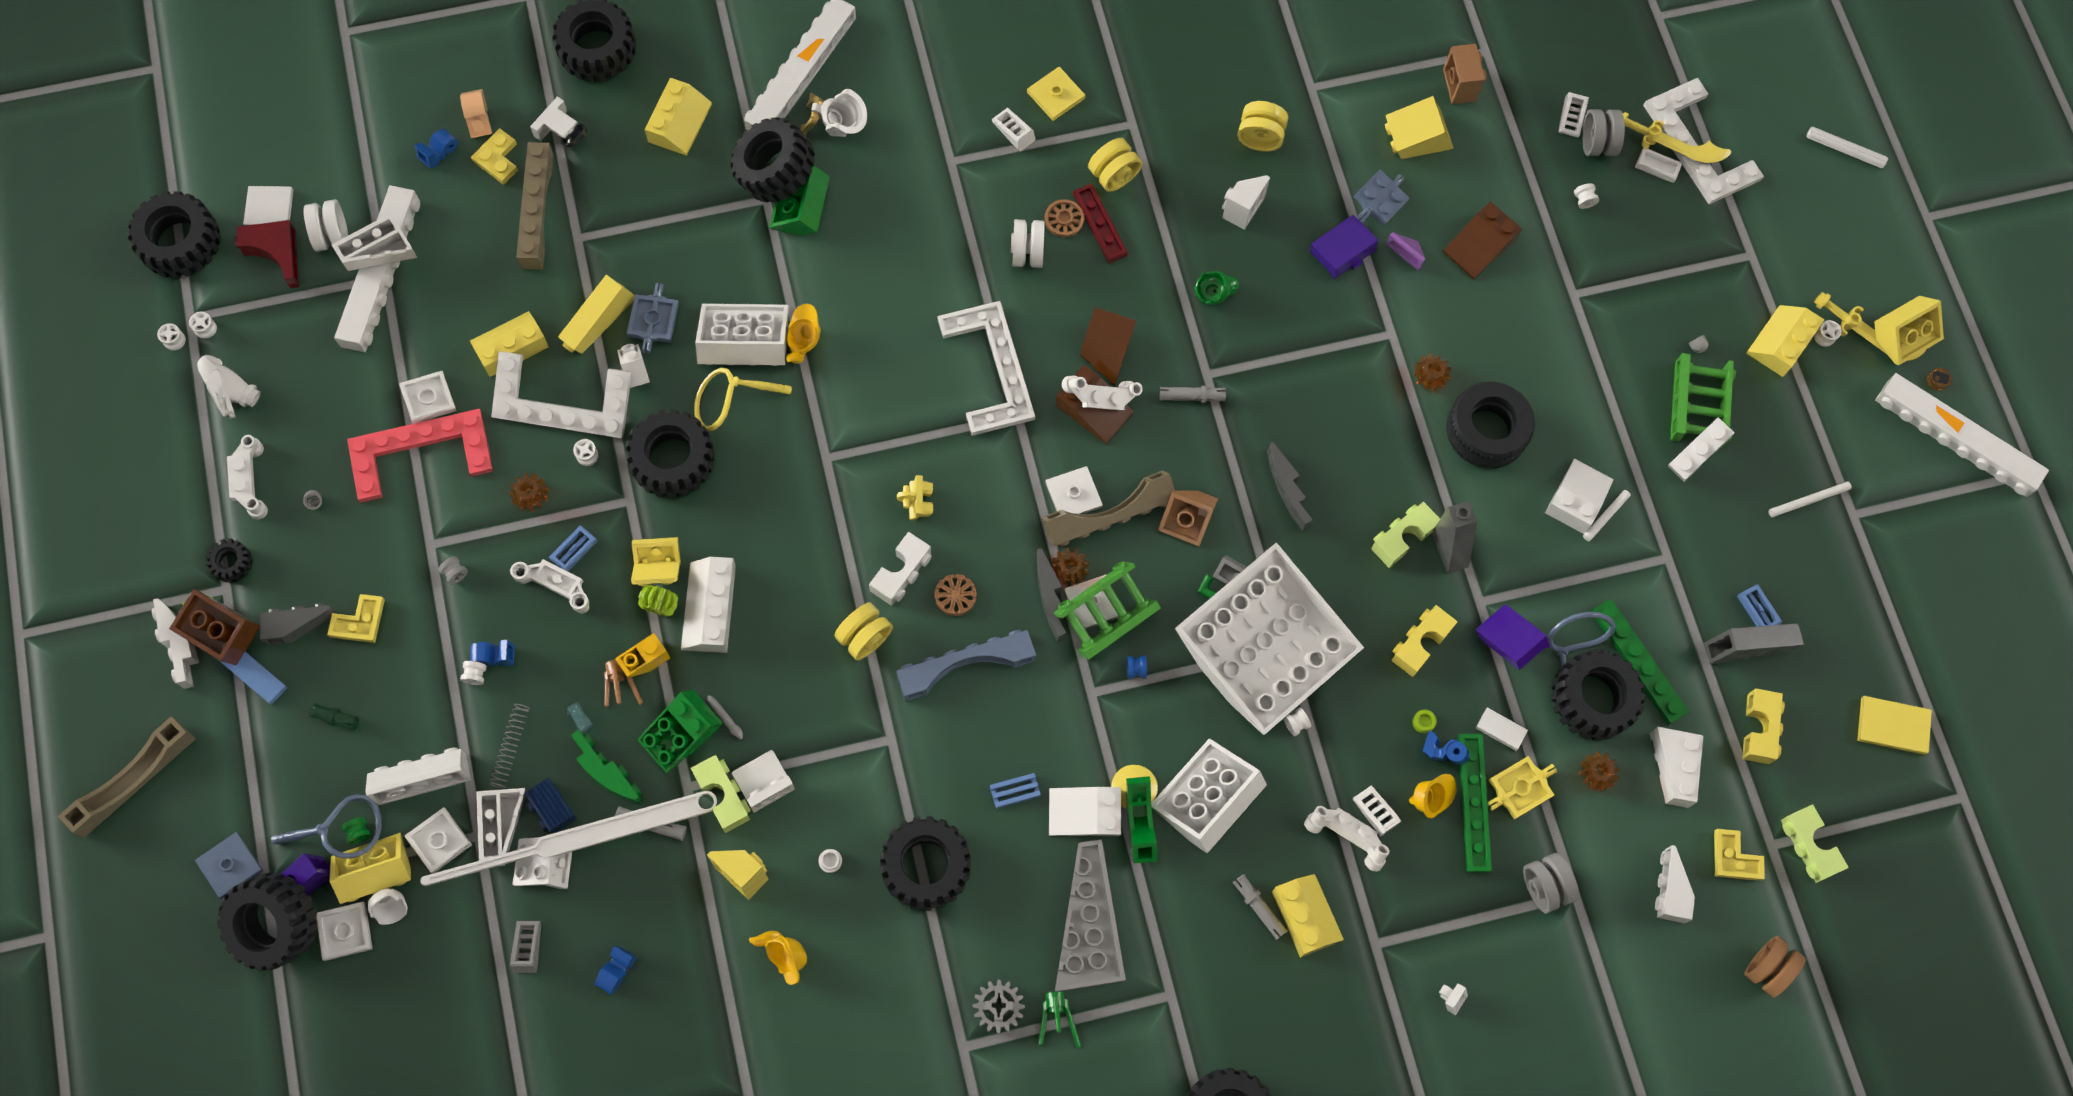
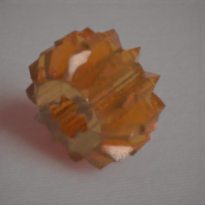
M1432 353L1428 357L1422 356L1419 360L1420 362L1416 363L1414 377L1418 378L1417 385L1425 384L1424 390L1428 386L1433 391L1437 387L1442 389L1449 382L1451 367L1447 366L1448 360L1441 361V354L1437 358H1434Z
M524 473V478L522 479L516 476L517 483H510V487L513 490L509 491V496L513 498L512 503L516 506L519 505L521 510L528 506L529 510L533 511L534 505L541 508L540 501H547L545 493L548 492V488L544 486V479H538L535 473L531 477H529L528 473Z
M1068 547L1065 549V554L1062 551H1058V557L1052 559L1054 564L1052 569L1056 573L1058 580L1063 578V585L1068 580L1072 586L1075 585V579L1083 582V576H1087L1089 572L1086 569L1089 567V561L1084 560L1086 558L1085 553L1078 555L1077 548L1072 553ZM1070 564L1074 565L1071 569L1067 568Z
M1595 752L1594 756L1589 754L1585 757L1586 761L1580 764L1584 770H1581L1579 775L1586 776L1583 784L1590 782L1591 790H1594L1596 787L1601 792L1606 787L1611 789L1614 786L1613 782L1619 780V776L1616 773L1620 771V768L1613 766L1616 763V759L1608 760L1609 753H1605L1603 756L1600 752ZM1597 768H1600V769L1602 770V771L1600 772V773H1603L1602 775H1600V774L1597 773V772L1599 771V770H1596Z

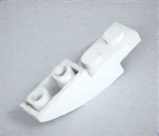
M158 598L153 599L154 608H152V616L157 621L158 629H155V636L159 643L168 648V655L174 666V669L171 670L172 679L184 689L194 687L190 665L199 663L195 645L169 629L177 615Z

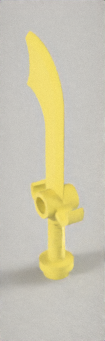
M1623 113L1625 126L1638 133L1640 132V134H1644L1641 145L1645 149H1649L1650 145H1655L1658 142L1693 160L1703 163L1719 162L1731 154L1730 149L1719 148L1712 144L1710 140L1701 146L1688 145L1661 132L1664 123L1660 120L1654 121L1647 128L1628 119L1629 113Z
M1822 292L1815 299L1814 303L1817 304V308L1821 309L1824 306L1842 319L1840 325L1842 330L1841 336L1844 337L1848 334L1845 330L1853 329L1886 353L1876 341L1875 330L1862 321L1859 314L1864 311L1862 307L1856 306L1848 314L1829 300L1831 295ZM1924 350L1923 352L1919 353L1918 355L1912 357L1907 361L1919 358L1925 353L1926 350Z

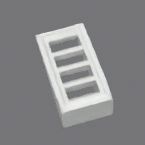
M1570 92L1566 95L1558 133L1579 138L1589 97ZM1570 104L1579 105L1580 108L1572 107ZM1569 110L1577 112L1578 115L1570 114L1568 112ZM1567 117L1577 120V123L1567 121ZM1565 125L1576 127L1575 131L1566 129Z
M1006 108L992 119L996 127L1019 151H1022L1035 141L1034 131L1009 108ZM1010 117V120L1004 124L1002 123Z
M1372 785L1353 798V801L1380 837L1401 822L1397 814ZM1371 794L1373 799L1364 804L1362 800ZM1377 802L1379 806L1370 811L1368 807ZM1382 809L1384 813L1376 818L1374 814ZM1388 817L1390 821L1382 825L1380 821Z

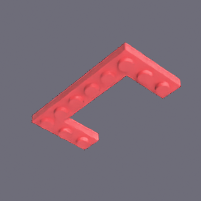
M475 409L347 439L359 502L383 498L375 457L460 437L463 438L471 477L494 472L481 410Z

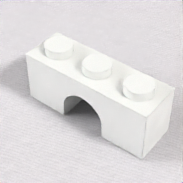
M1717 418L1668 467L1685 482L1714 452L1719 450L1734 435V432L1721 419Z
M910 532L906 534L895 549L896 557L905 563L904 568L899 572H890L882 567L869 584L870 592L891 606L895 601L899 602L903 598L906 586L909 583H914L919 575L918 570L921 566L925 567L932 557L930 555L931 546Z

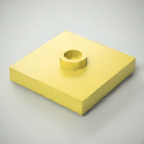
M1060 67L1027 88V93L1052 121L1085 99V94Z

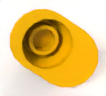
M1445 773L1434 780L1420 782L1416 786L1414 795L1409 799V802L1415 805L1419 811L1424 812L1427 818L1432 819L1447 809L1455 798V778Z

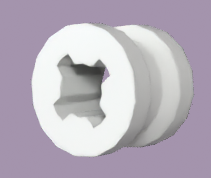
M1584 184L1574 190L1575 197L1579 199V208H1590L1599 202V197L1595 194L1594 184Z
M196 312L190 317L189 326L198 337L207 339L216 333L217 325L206 312Z
M1825 321L1814 334V339L1820 346L1829 347L1840 337L1841 327L1835 321Z
M171 323L164 324L158 330V339L167 349L175 351L182 348L185 344V335L176 325Z
M582 439L574 445L573 452L581 465L591 466L597 461L598 451L591 440Z
M464 661V674L461 675L460 681L471 685H483L484 678L482 676L487 666L480 662Z
M1300 707L1293 714H1288L1283 718L1286 727L1293 736H1297L1302 729L1307 730L1311 728L1307 714Z

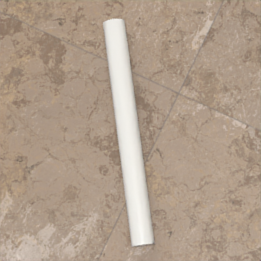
M1847 481L1769 509V515L1775 517L1851 490V484Z

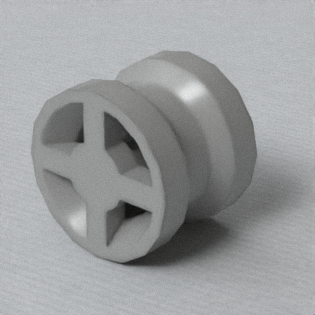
M456 556L446 559L438 568L441 575L447 577V582L450 585L460 582L468 573L466 567L459 564L460 561Z

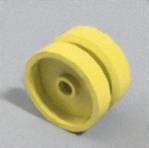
M1255 101L1245 105L1241 117L1242 122L1237 134L1239 141L1250 149L1269 152L1279 149L1283 144L1284 131L1288 123L1287 112L1282 107L1266 101Z
M1117 138L1106 143L1091 157L1088 163L1089 170L1096 178H1099L1100 184L1107 192H1113L1125 186L1142 168L1143 162L1135 152H1131L1132 148L1124 138Z
M869 602L853 611L840 624L834 634L842 646L849 645L848 652L855 660H861L875 651L887 639L893 629V625L885 617L878 618L879 610Z

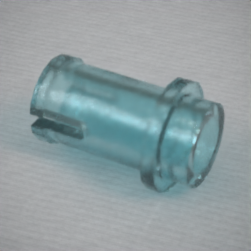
M576 702L567 708V715L572 717L579 731L583 733L592 728L593 724L585 714L584 706Z

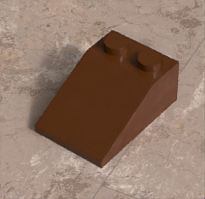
M1490 202L1443 250V253L1474 280L1517 240L1522 228L1495 204Z
M1085 365L1075 374L1077 377L1085 378L1088 385L1110 387L1099 375ZM1063 388L1056 395L1055 406L1105 444L1113 438L1134 413L1127 404L1124 410L1120 411L1082 407L1083 403L1074 393H1066Z
M193 589L169 629L218 660L236 666L260 628V625L202 592Z

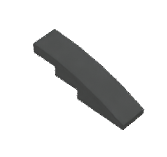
M1271 442L1267 449L1271 473L1289 513L1301 531H1304L1310 526L1313 519L1302 506L1306 497L1296 485L1300 475L1276 444Z
M1042 548L1037 549V579L1040 596L1048 624L1057 643L1066 639V631L1059 620L1060 617H1056L1053 612L1058 610V605L1061 604L1057 595L1061 593L1062 586Z

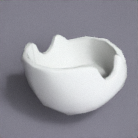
M382 889L376 892L368 901V911L371 918H376L381 925L393 924L407 914L408 907L405 898L395 889Z

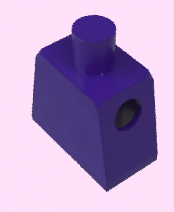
M304 853L281 874H284L285 878L289 876L296 880V884H301L306 889L304 892L309 896L330 881V865L322 856Z

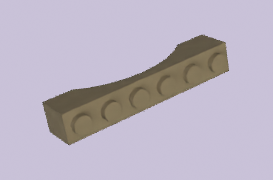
M528 142L516 256L521 269L543 270L545 203L554 159L549 143Z
M1163 470L1143 478L1136 490L1126 500L1109 510L1095 514H1077L1059 510L1043 516L1041 519L1049 542L1054 546L1062 547L1069 544L1072 539H1083L1090 536V532L1095 530L1104 531L1116 522H1127L1134 515L1148 514L1152 511V508L1158 506L1166 507L1171 493L1175 489L1170 474Z
M171 716L152 733L142 750L122 771L96 790L74 801L58 816L59 819L72 833L85 838L196 738L182 723Z

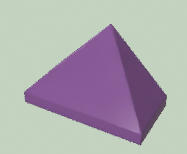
M1392 232L1386 245L1419 271L1425 260L1419 242Z

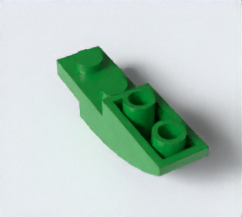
M578 729L571 734L583 751V754L577 757L576 760L600 786L623 800L637 805L642 803L639 798L642 792L634 782L632 784L628 783L625 777L629 774L621 764L616 766L613 760L608 763L600 751L595 753L592 749L595 743L587 733L582 735Z

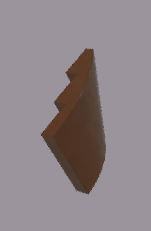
M1095 307L1080 356L1091 363L1098 373L1101 372L1109 380L1110 384L1115 386L1136 320Z

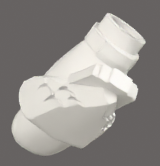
M204 355L199 359L197 363L198 371L223 417L229 415L230 419L236 418L231 403H239L243 407L247 405L253 407L256 404L261 392L256 390L257 387L255 385H248L235 372L223 366L222 361L216 357Z

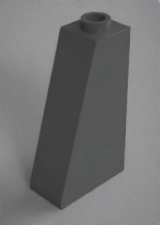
M1469 501L1447 507L1431 533L1447 574L1469 567L1477 526V519Z
M1797 623L1732 628L1708 640L1704 645L1709 663L1716 664L1791 652L1803 646L1804 643Z

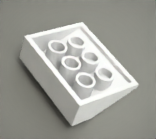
M702 304L695 342L697 364L785 365L789 305Z
M1209 738L1151 803V808L1191 843L1208 853L1267 784L1260 770Z

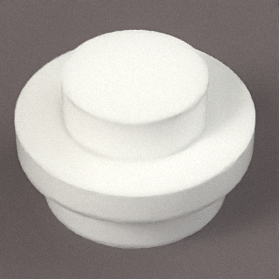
M827 849L819 856V866L824 872L834 873L840 869L842 857L838 851Z

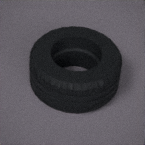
M1480 382L1470 386L1457 398L1447 419V437H1449L1448 440L1451 442L1450 444L1454 451L1461 458H1464L1465 461L1481 468H1501L1511 464L1526 449L1535 431V418L1530 403H1528L1529 401L1513 387L1500 382ZM1479 411H1490L1498 414L1506 422L1509 436L1503 439H1490L1483 436L1474 427L1472 414Z

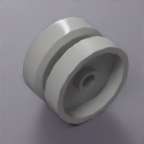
M1590 109L1587 111L1582 131L1583 150L1586 156H1599L1602 152L1605 156H1618L1620 154L1625 134L1624 116L1621 110L1609 109L1605 114L1601 109Z
M1553 853L1544 857L1542 863L1536 860L1523 867L1527 889L1533 901L1542 912L1547 914L1558 909L1560 903L1566 906L1579 899L1575 877L1569 865L1560 854Z

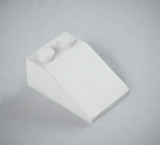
M1574 459L1545 513L1585 534L1594 522L1614 479Z
M1121 787L1049 789V836L1121 835Z

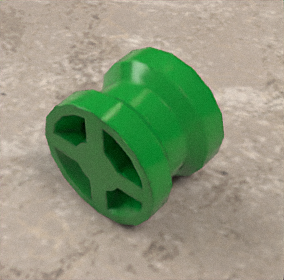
M364 817L349 820L342 825L343 831L347 833L348 837L346 840L349 845L361 843L371 837L370 831L365 827L367 822Z

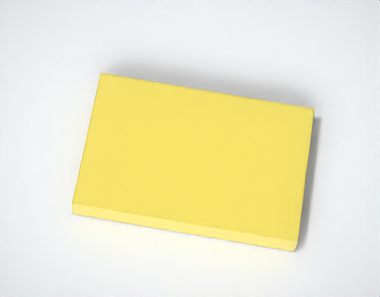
M1863 696L1860 704L1857 741L1926 755L1929 753L1932 710Z

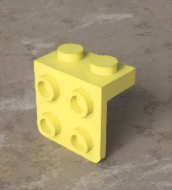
M678 537L632 540L634 559L631 577L632 584H638L639 586H647L652 583L668 585L678 580L681 563Z

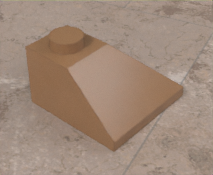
M1172 491L1158 531L1200 546L1218 498L1200 491Z

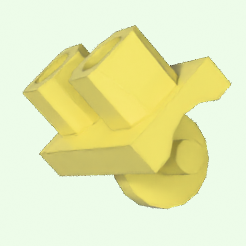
M916 475L915 480L910 481L909 486H903V492L897 494V500L903 502V508H909V520L916 521L919 517H928L933 513V504L931 502H923V496L930 497L932 495L933 483L923 481V476Z

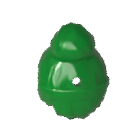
M1221 271L1202 273L1193 289L1201 303L1217 305L1226 300L1229 295L1236 293L1239 288V281L1237 278L1227 276Z

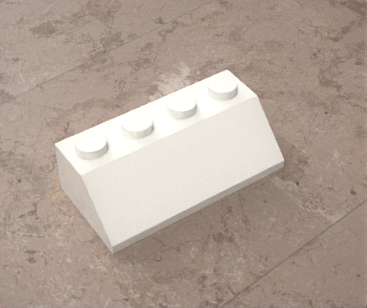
M707 557L690 563L681 650L727 653L736 569L733 558Z
M449 748L443 754H427L422 756L420 760L413 762L411 760H404L399 762L398 766L390 768L387 766L374 769V772L367 774L365 792L366 796L376 804L382 805L471 781L466 753L462 749Z

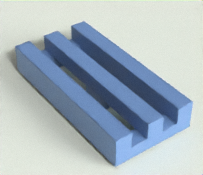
M580 525L549 556V559L559 568L568 572L598 541ZM583 533V537L558 560L557 558ZM582 546V548L564 565V563Z
M1758 584L1737 595L1756 627L1779 625L1782 623V620ZM1752 592H1754V593L1756 594V596H1757V598L1759 599V601L1761 602V604L1758 603V601L1756 600V598L1754 597V595L1752 594ZM1763 607L1765 608V610H1766L1767 613L1769 614L1770 618L1772 619V621H1773L1772 623H1771V621L1769 620V618L1767 617V615L1765 614Z
M1035 773L990 785L996 809L1041 797ZM1027 781L1032 782L1030 784H1026L1023 786H1019L1016 788L996 793V790L1006 788ZM1029 789H1034V792L1010 798L1000 802L998 800V798L1008 796Z

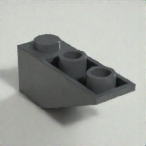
M324 603L316 604L310 608L294 606L291 610L283 611L281 609H269L268 612L260 613V640L267 646L292 643L330 620L332 613L336 614V611L330 605Z

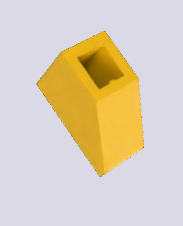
M655 633L615 658L628 678L650 672L670 659L666 649Z

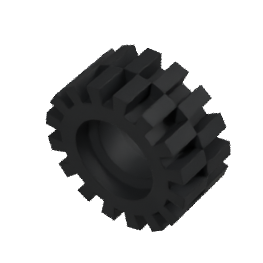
M229 538L228 542L225 539L220 540V545L217 542L213 545L216 548L214 550L209 548L208 552L211 555H206V559L209 561L206 562V566L216 578L226 583L227 580L230 583H234L235 579L238 581L242 580V574L248 575L246 570L252 569L250 563H253V559L250 557L252 556L250 551L238 540L234 541ZM227 554H236L238 560L234 566L230 568L222 567L221 561Z

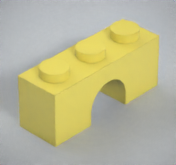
M1437 605L1432 610L1428 608L1419 618L1422 621L1418 627L1413 625L1406 634L1409 637L1405 643L1400 641L1392 651L1395 656L1391 661L1411 677H1414L1430 657V654L1423 649L1421 639L1431 638L1440 644L1458 622Z
M1755 688L1748 694L1746 716L1758 719L1763 726L1762 734L1751 732L1744 737L1743 760L1770 765L1780 757L1781 745H1779V737L1783 732V724L1780 722L1785 708V703L1782 701L1783 693Z

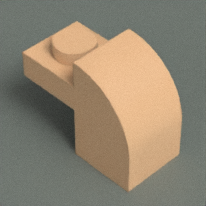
M483 89L461 93L464 118H466L470 137L475 138L492 134Z

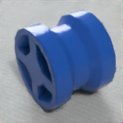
M1127 656L1128 679H1133L1135 676L1146 679V656H1140L1139 658Z

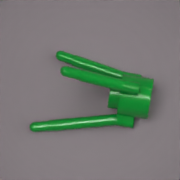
M1064 992L1046 993V1001L1042 1002L1043 1011L1039 1045L1042 1046L1044 1042L1048 1010L1049 1014L1055 1015L1056 1031L1058 1033L1061 1032L1060 1014L1065 1010L1076 1047L1081 1048L1079 1036L1069 1009V1000L1065 999Z

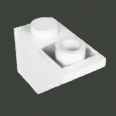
M627 344L621 347L620 350H617L622 370L632 372L630 388L649 383L648 373L639 344Z

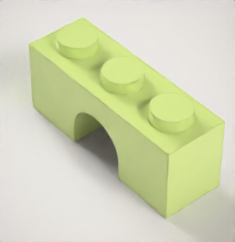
M1422 502L1419 506L1414 504L1406 511L1407 516L1402 520L1397 518L1389 526L1391 528L1386 533L1382 531L1373 539L1375 543L1371 549L1388 568L1404 557L1409 550L1408 545L1403 541L1402 534L1412 533L1422 542L1433 532L1440 518L1425 502Z
M714 755L691 768L702 791H709L711 789H721L724 791L723 801L712 808L725 833L750 820L747 813L751 812L746 800L740 801L736 794L740 792V789L735 780L729 781L726 775L729 769L724 759L719 761L717 756Z
M1813 804L1781 819L1784 832L1792 839L1795 852L1799 857H1802L1806 864L1808 875L1816 883L1849 868L1837 846L1830 850H1822L1814 843L1813 834L1815 830L1824 826V823Z

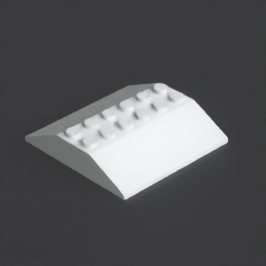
M1277 543L1271 546L1175 628L1200 669L1224 698L1263 735L1270 731L1364 648Z

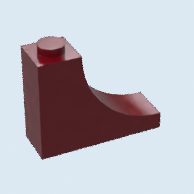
M290 220L237 227V235L234 236L236 248H239L244 256H261L274 261L282 268L284 280L290 288H299L296 229Z

